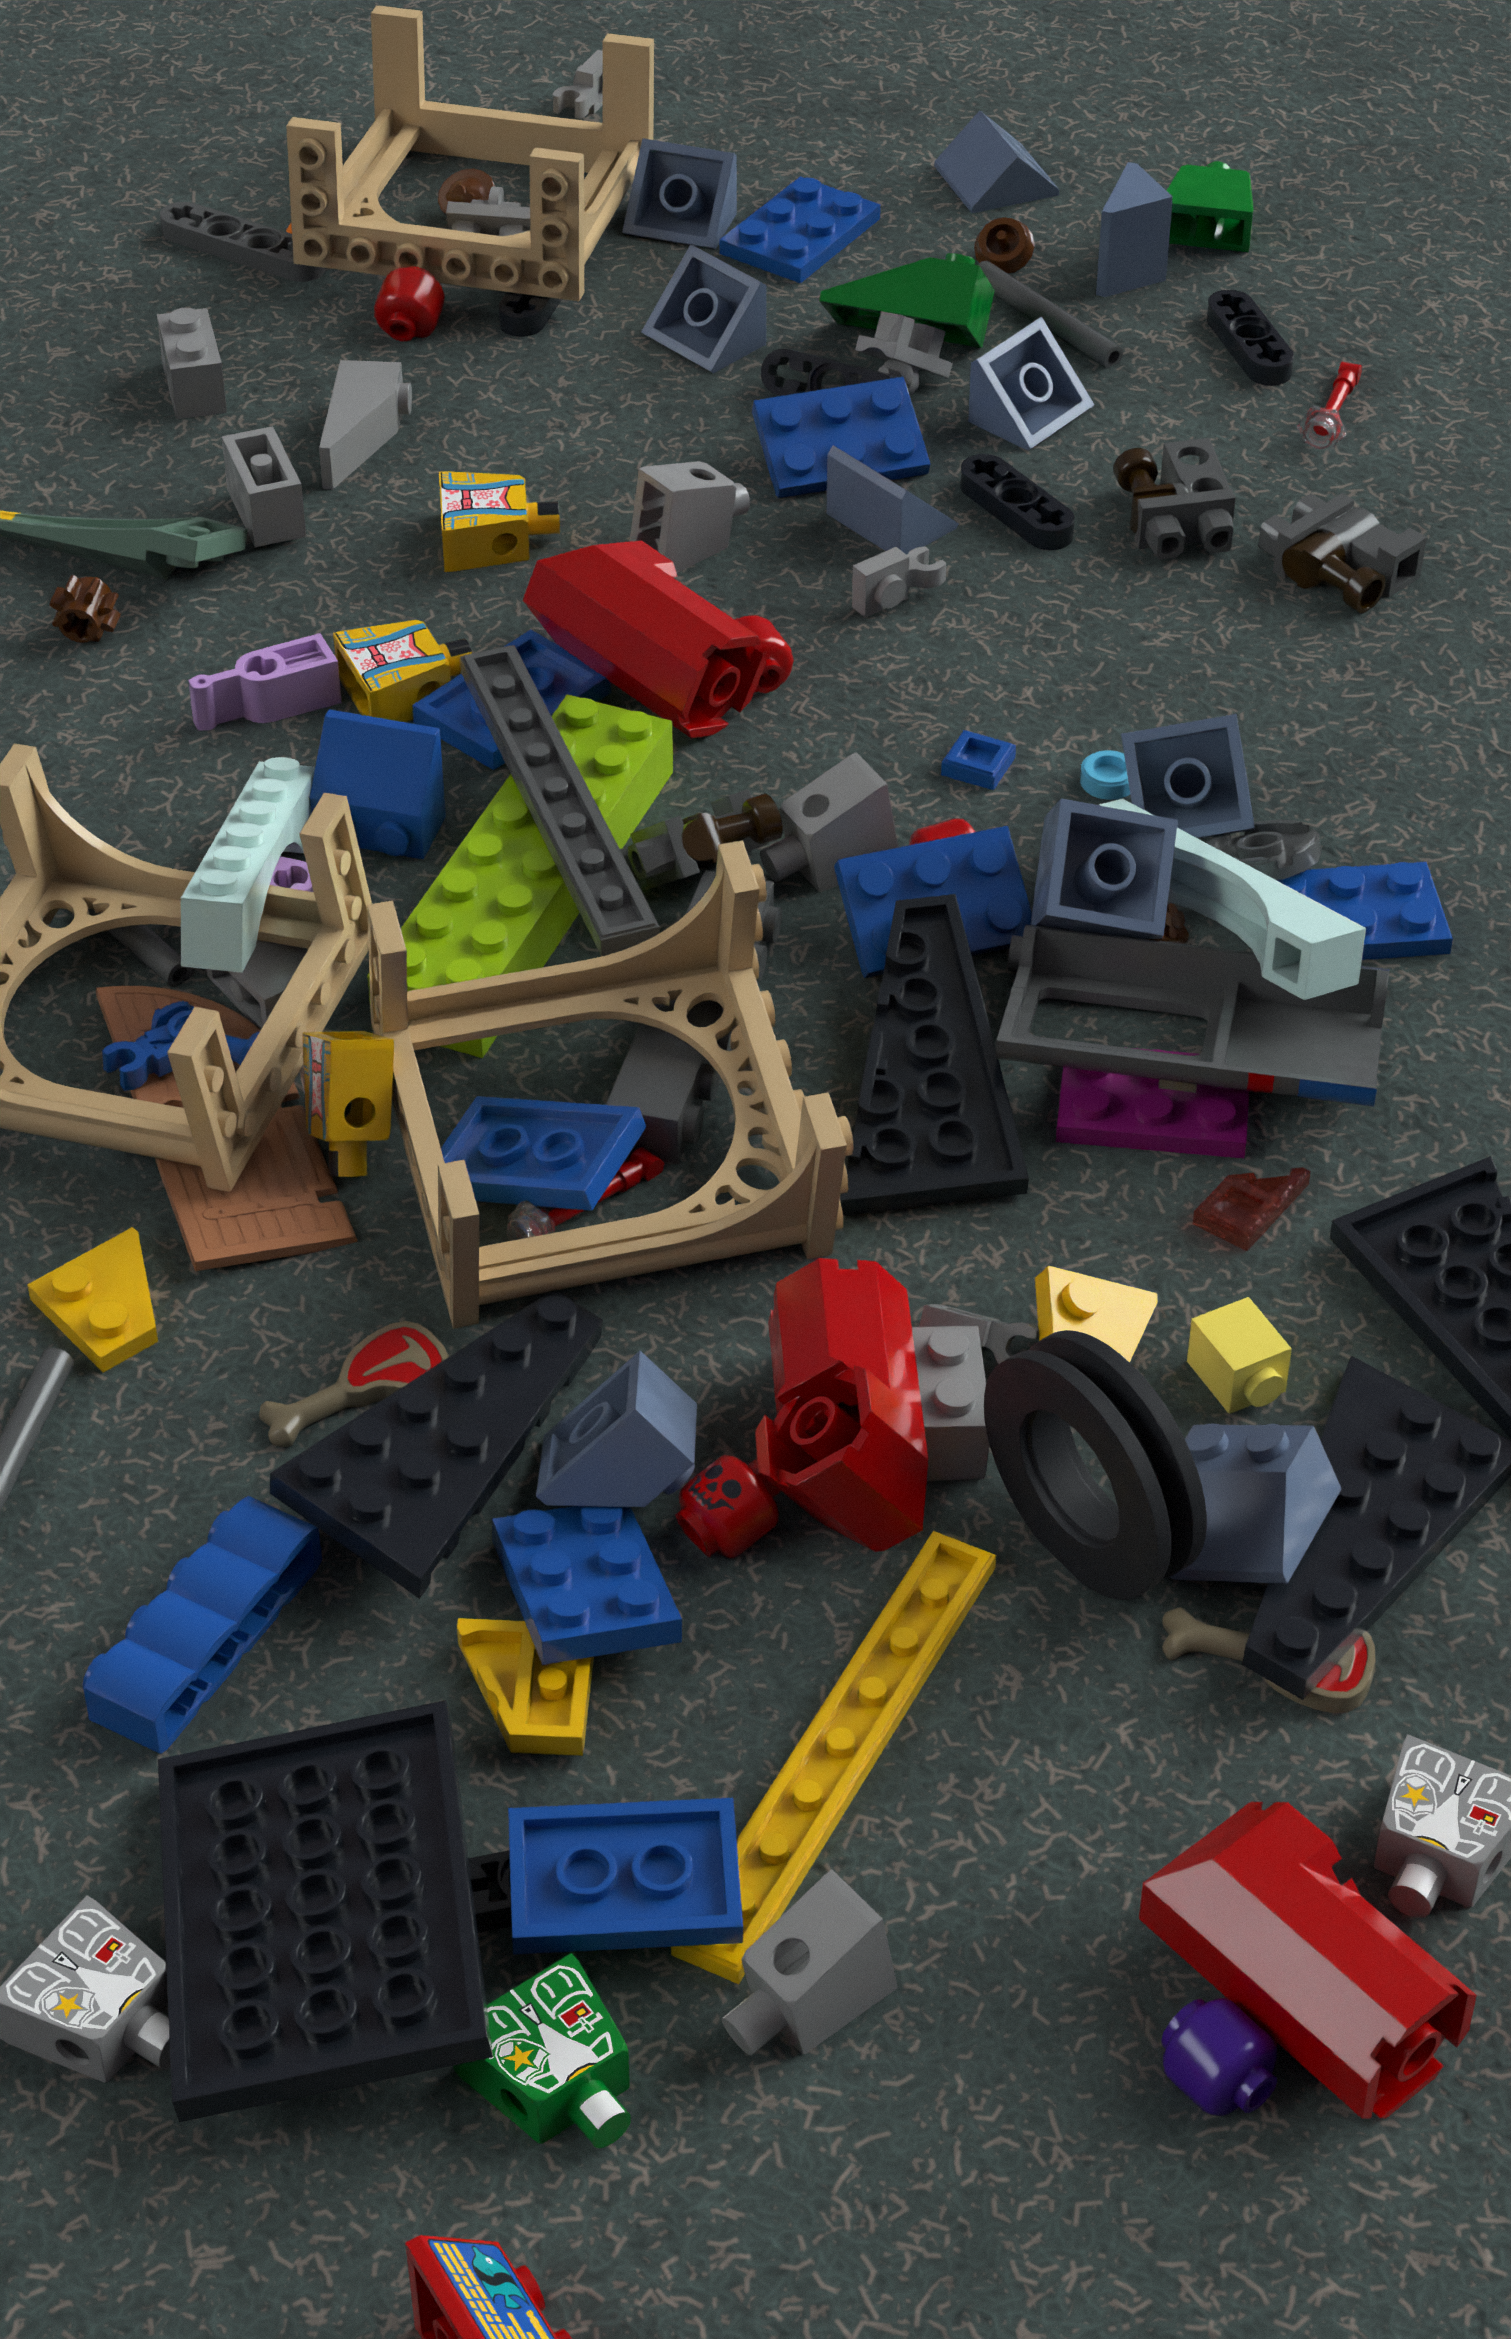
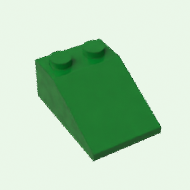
M947 253L945 260L929 257L822 290L819 302L837 324L876 330L881 311L903 315L914 319V323L946 331L943 342L982 348L995 290L980 266L975 265V259L962 254Z

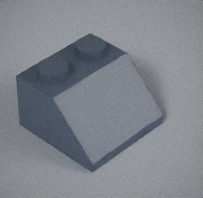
M1061 798L1044 817L1030 925L1141 939H1161L1164 936L1178 820Z
M641 1351L637 1352L544 1435L536 1497L545 1505L645 1507L661 1492H664L666 1495L674 1493L684 1485L695 1468L697 1403Z
M1214 1423L1193 1425L1185 1441L1197 1467L1205 1497L1207 1512L1206 1538L1198 1558L1191 1565L1170 1576V1578L1175 1580L1288 1584L1341 1491V1486L1314 1426L1278 1424L1219 1425Z

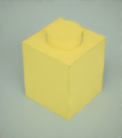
M1246 1297L1192 1318L1187 1362L1230 1414L1251 1405L1255 1407L1265 1406L1274 1401L1281 1393L1286 1392L1292 1348L1253 1301Z

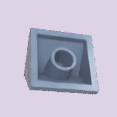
M980 110L934 163V167L971 213L1059 195V188L1024 146Z
M642 138L622 233L684 245L692 244L696 247L715 250L719 244V239L724 236L737 214L736 154Z
M1127 163L1102 210L1096 295L1107 297L1166 280L1173 196L1136 163Z
M690 244L641 333L708 371L715 373L766 345V285Z
M1042 317L971 362L968 422L1023 449L1030 450L1094 406L1093 401Z
M834 445L827 455V515L881 549L887 551L897 547L907 555L911 550L924 547L958 527L959 523Z
M1237 714L1121 734L1132 804L1152 815L1177 819V828L1198 839L1255 830Z

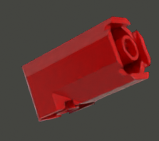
M631 541L591 545L537 560L524 594L523 602L554 642L606 677L607 680L661 718L671 720L672 725L688 737L697 738L716 734L729 724L721 717L731 707L740 713L751 702L766 665L764 654L755 648V645H761L759 636L674 579L677 577L674 562L645 542Z
M818 1258L778 1281L775 1285L773 1295L774 1310L770 1311L768 1325L777 1416L772 1421L768 1416L764 1415L755 1430L758 1472L820 1523L874 1552L885 1551L922 1531L924 1521L928 1452L908 1292L900 1282L876 1261L857 1260L858 1270L839 1269L838 1259Z
M1249 1802L1143 1882L1139 1920L1226 1998L1238 2004L1283 2049L1359 2117L1371 2119L1372 2112H1374L1379 2118H1387L1437 2077L1444 2065L1433 2055L1444 2039H1447L1456 2048L1462 2042L1470 2029L1477 1995L1360 1895L1352 1878L1342 1886L1340 1885L1332 1866L1342 1858L1333 1840L1288 1802H1274L1265 1810H1262L1263 1802Z

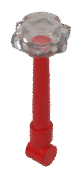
M1343 361L1340 363L1338 375L1333 383V390L1325 408L1313 405L1307 414L1296 424L1303 438L1304 445L1315 449L1333 451L1337 443L1347 435V430L1341 422L1338 411L1346 397L1351 394L1354 386L1358 384L1362 365Z
M644 1147L638 1148L633 1152L629 1161L622 1164L598 1203L617 1192H625L640 1183L641 1178L650 1181L662 1173L664 1162ZM527 1200L522 1201L517 1205L515 1211L508 1215V1238L510 1241L555 1233L557 1225L585 1210L554 1208L546 1212Z

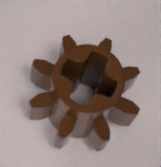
M71 575L65 588H56L49 603V606L57 610L52 625L59 627L61 633L72 641L85 643L92 640L99 642L104 630L107 632L114 631L121 616V613L113 609L119 595L111 592L108 585L98 577L77 578L75 575Z

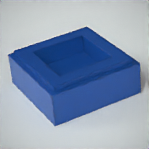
M963 730L941 763V775L994 790L1015 759L1016 745Z

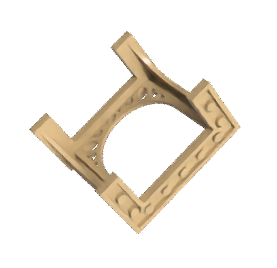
M376 5L371 12L375 121L344 165L342 164L341 123L292 117L286 125L294 264L387 276L391 271L401 267L417 266L429 271L439 283L580 301L584 294V265L633 183L642 138L653 140L654 39L609 33L605 36L603 40V123L425 101L422 11ZM409 151L530 165V230L523 233L496 236L399 223L382 209L378 199L382 190Z
M14 743L0 763V825L3 831L4 844L8 847L16 875L2 896H0V1069H3V1073L0 1076V1128L201 1166L207 1188L231 1192L304 1064L303 1032L323 1031L369 951L367 905L372 904L347 796L323 793L299 833L314 892L269 885L257 940L307 948L308 950L238 1070L235 1072L220 1015L216 1010L194 1007L167 1052L184 1107L181 1108L53 1083L35 1075L22 1066L6 1045L4 1022L10 1001L24 979L38 965L71 943L102 931L145 924L181 927V896L195 872L162 867L139 860L97 838L73 819L49 792L36 747ZM60 908L67 909L74 914V919L66 927L51 928L48 926ZM88 909L95 910V913H103L92 916L89 914Z
M743 840L719 844L716 876L702 899L679 921L638 945L588 960L407 991V950L393 900L367 905L371 1024L374 1034L394 1039L392 1102L453 1329L479 1324V1305L796 1244L802 1245L807 1259L832 1254L835 1230L843 1228V1212L839 1199L840 1194L848 1192V1175L844 1162L845 1156L853 1154L852 1131L846 1116L837 1117L829 1092L805 1097L801 1089H792L789 1080L792 1074L789 1048L784 1039L776 1041L772 1029L775 1026V1010L772 997L768 990L760 991L756 981L759 977V964L754 942L761 941L763 938L758 903L766 901L767 890L763 870L760 864L751 865ZM676 1000L674 1011L663 1012L654 1005L663 1004L670 1006V1001ZM711 1000L718 1002L722 1006L723 1013L721 1017L707 1027H696L688 1022L687 1015L690 1009L702 1001ZM616 1019L643 1023L678 1037L701 1053L718 1072L726 1085L732 1101L735 1131L725 1160L712 1178L697 1192L685 1200L656 1213L479 1247V1211L465 1160L444 1162L414 1050L576 1021ZM732 1031L730 1038L732 1051L721 1049L717 1044V1040ZM750 1088L752 1095H742L738 1090ZM755 1134L762 1135V1145L765 1149L752 1147L748 1138ZM742 1166H760L771 1171L780 1183L773 1189H756L744 1183L738 1177L736 1171ZM729 1192L733 1198L724 1204L718 1205L715 1201L716 1197L721 1193ZM735 1200L741 1204L735 1205Z

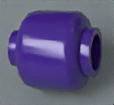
M1219 1998L1209 2002L1202 1999L1194 2000L1184 2006L1173 2017L1163 2032L1161 2043L1165 2048L1163 2055L1164 2073L1204 2112L1212 2116H1224L1240 2107L1245 2113H1251L1258 2109L1274 2091L1277 2077L1272 2072L1278 2058L1277 2042L1238 2004L1226 1998Z

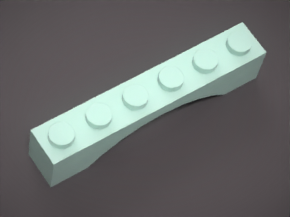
M276 757L265 762H258L181 896V967L243 972L256 947L267 891L282 852L304 853L299 833L311 815L310 793L315 767L302 766L297 760L286 757Z
M1124 799L1099 804L1100 806L1152 815ZM1177 828L1168 902L1194 910L1217 921L1237 934L1254 952L1260 963L1262 977L1303 1000L1359 983L1366 933L1365 927Z

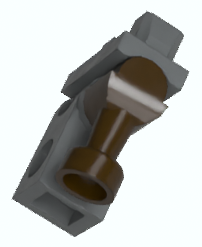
M1210 438L1164 443L1160 477L1161 485L1154 483L1158 475V469L1152 454L1148 450L1132 448L1124 451L1117 457L1113 465L1116 480L1123 490L1133 494L1130 530L1136 533L1135 542L1138 549L1151 548L1159 560L1177 558L1179 554L1184 552V545L1187 543L1202 542L1204 549L1208 550L1210 554L1228 552L1231 549L1236 497L1232 489H1229L1227 479ZM1187 455L1199 456V465H1188L1179 459Z
M1310 493L1300 499L1294 507L1291 523L1276 514L1262 523L1258 546L1275 557L1273 573L1284 579L1290 577L1297 583L1298 587L1303 589L1314 587L1322 581L1343 590L1345 604L1359 613H1365L1373 608L1380 600L1382 594L1389 598L1420 578L1427 537L1411 528L1401 534L1391 531L1379 524L1375 516L1368 510L1361 507L1353 508L1354 499L1344 493L1339 494L1328 502Z
M747 789L711 802L715 817L708 813H697L682 819L680 815L630 833L633 845L622 848L620 851L635 880L646 879L647 885L652 889L699 873V868L716 863L719 844L743 840L748 852L768 845L767 842L781 838L783 825L776 803L766 793L752 797L750 790Z

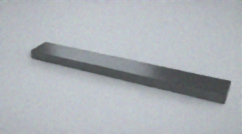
M515 645L460 656L461 674L601 957L638 945L659 934L660 927Z

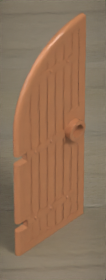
M108 986L96 988V996L113 1043L120 1041L136 1042V1039L143 1036L144 1032L151 1030L152 1019L156 1009H162L169 1004L179 1001L189 1002L193 1007L218 1011L226 1035L249 1039L252 1034L261 1031L255 1024L232 1009L191 993L151 986ZM233 1062L234 1069L236 1072L240 1065L238 1063ZM173 1071L161 1077L155 1073L149 1074L147 1081L141 1087L130 1090L133 1099L184 1108ZM294 1082L282 1102L300 1098ZM281 1105L279 1106L231 1192L207 1188L201 1166L154 1158L195 1271L313 1253L357 1242V1237L341 1201L320 1203L318 1197L338 1193L332 1176L329 1175V1168L317 1138L309 1135L307 1132L306 1110L301 1105L282 1108Z

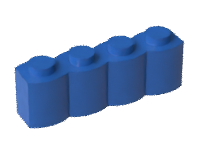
M250 1496L240 1500L230 1511L220 1513L210 1528L207 1543L198 1548L189 1558H182L175 1565L168 1579L167 1590L159 1594L148 1605H142L134 1612L127 1625L125 1639L114 1645L106 1654L98 1655L89 1665L83 1680L89 1720L159 1754L165 1752L196 1716L202 1703L212 1697L237 1667L242 1655L252 1649L277 1619L282 1607L292 1601L316 1572L322 1561L319 1528Z

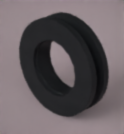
M1063 1330L1050 1334L1036 1342L1028 1351H1022L1011 1356L993 1369L986 1383L984 1393V1419L989 1445L1001 1479L1015 1507L1037 1540L1083 1585L1109 1598L1129 1600L1155 1587L1163 1578L1175 1575L1198 1558L1206 1538L1207 1512L1197 1467L1189 1447L1169 1410L1152 1386L1129 1361L1112 1347L1091 1335L1079 1331ZM1070 1426L1078 1431L1095 1452L1111 1482L1117 1504L1108 1498L1090 1475L1077 1451Z

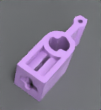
M320 633L249 652L237 660L235 669L210 676L196 675L188 680L193 722L198 730H211L217 724L242 717L258 723L274 722L342 703L338 660Z

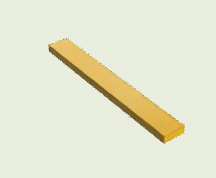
M936 1531L931 1533L737 1838L743 1943L671 1947L672 1956L736 1984L740 1983L745 1975L741 1961L745 1951L781 1917L995 1570V1554Z

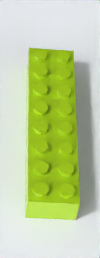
M567 694L551 717L619 849H622L630 838V833L634 832L673 773L672 721L647 715L641 711H631L595 702L589 698H580ZM511 774L401 927L407 950V991L542 968L580 913ZM368 974L367 978L370 1001V975ZM497 1036L442 1045L441 1047L483 1058Z

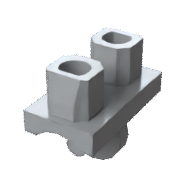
M491 187L488 200L472 199L471 203L448 201L446 216L448 229L496 236L514 235L530 230V207H521V204L516 202H504L502 187Z
M881 311L874 338L859 335L855 348L856 351L886 361L878 371L889 373L896 377H904L910 397L919 387L918 371L921 369L949 378L953 363L939 358L946 331L914 323V319L903 315Z

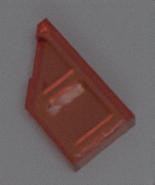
M1303 1167L1291 1168L1289 1176L1256 1179L1254 1172L1228 1175L1196 1208L1193 1215V1225L1248 1251L1309 1185L1311 1171Z

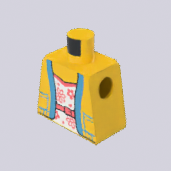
M439 472L444 572L526 561L530 559L529 535L560 534L558 501L527 503L525 478L522 476Z
M419 620L333 633L339 679L360 714L400 722L413 720L412 705L451 681V676L461 674L460 656L472 654L471 647L465 638L438 645L425 623Z
M366 1031L303 1032L306 1128L309 1135L329 1141L330 1176H366L367 1141L389 1139L394 1039ZM351 1101L350 1113L345 1117V1108Z

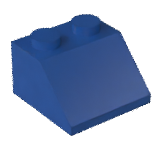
M329 709L324 719L311 787V813L323 793L347 796L359 848L384 852L391 856L401 855L424 859L446 817L440 728Z

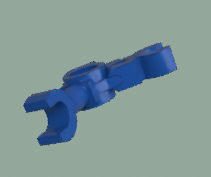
M179 1001L169 1004L162 1009H156L152 1019L151 1030L144 1032V1035L138 1037L136 1042H114L102 1050L103 1069L107 1073L119 1069L120 1085L124 1091L141 1087L147 1081L149 1074L155 1073L161 1077L172 1072L167 1052L194 1007L189 1002ZM259 1032L252 1034L249 1039H241L225 1034L233 1062L241 1065Z

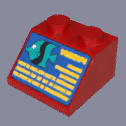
M419 2235L405 2242L414 2325L422 2339H572L564 2328L553 2332L541 2313L545 2310V2302L536 2279L526 2265L514 2268L499 2242Z

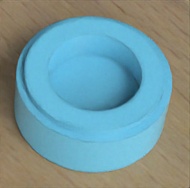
M1105 750L1087 756L1081 764L1080 784L1088 794L1100 799L1113 800L1130 795L1124 753Z

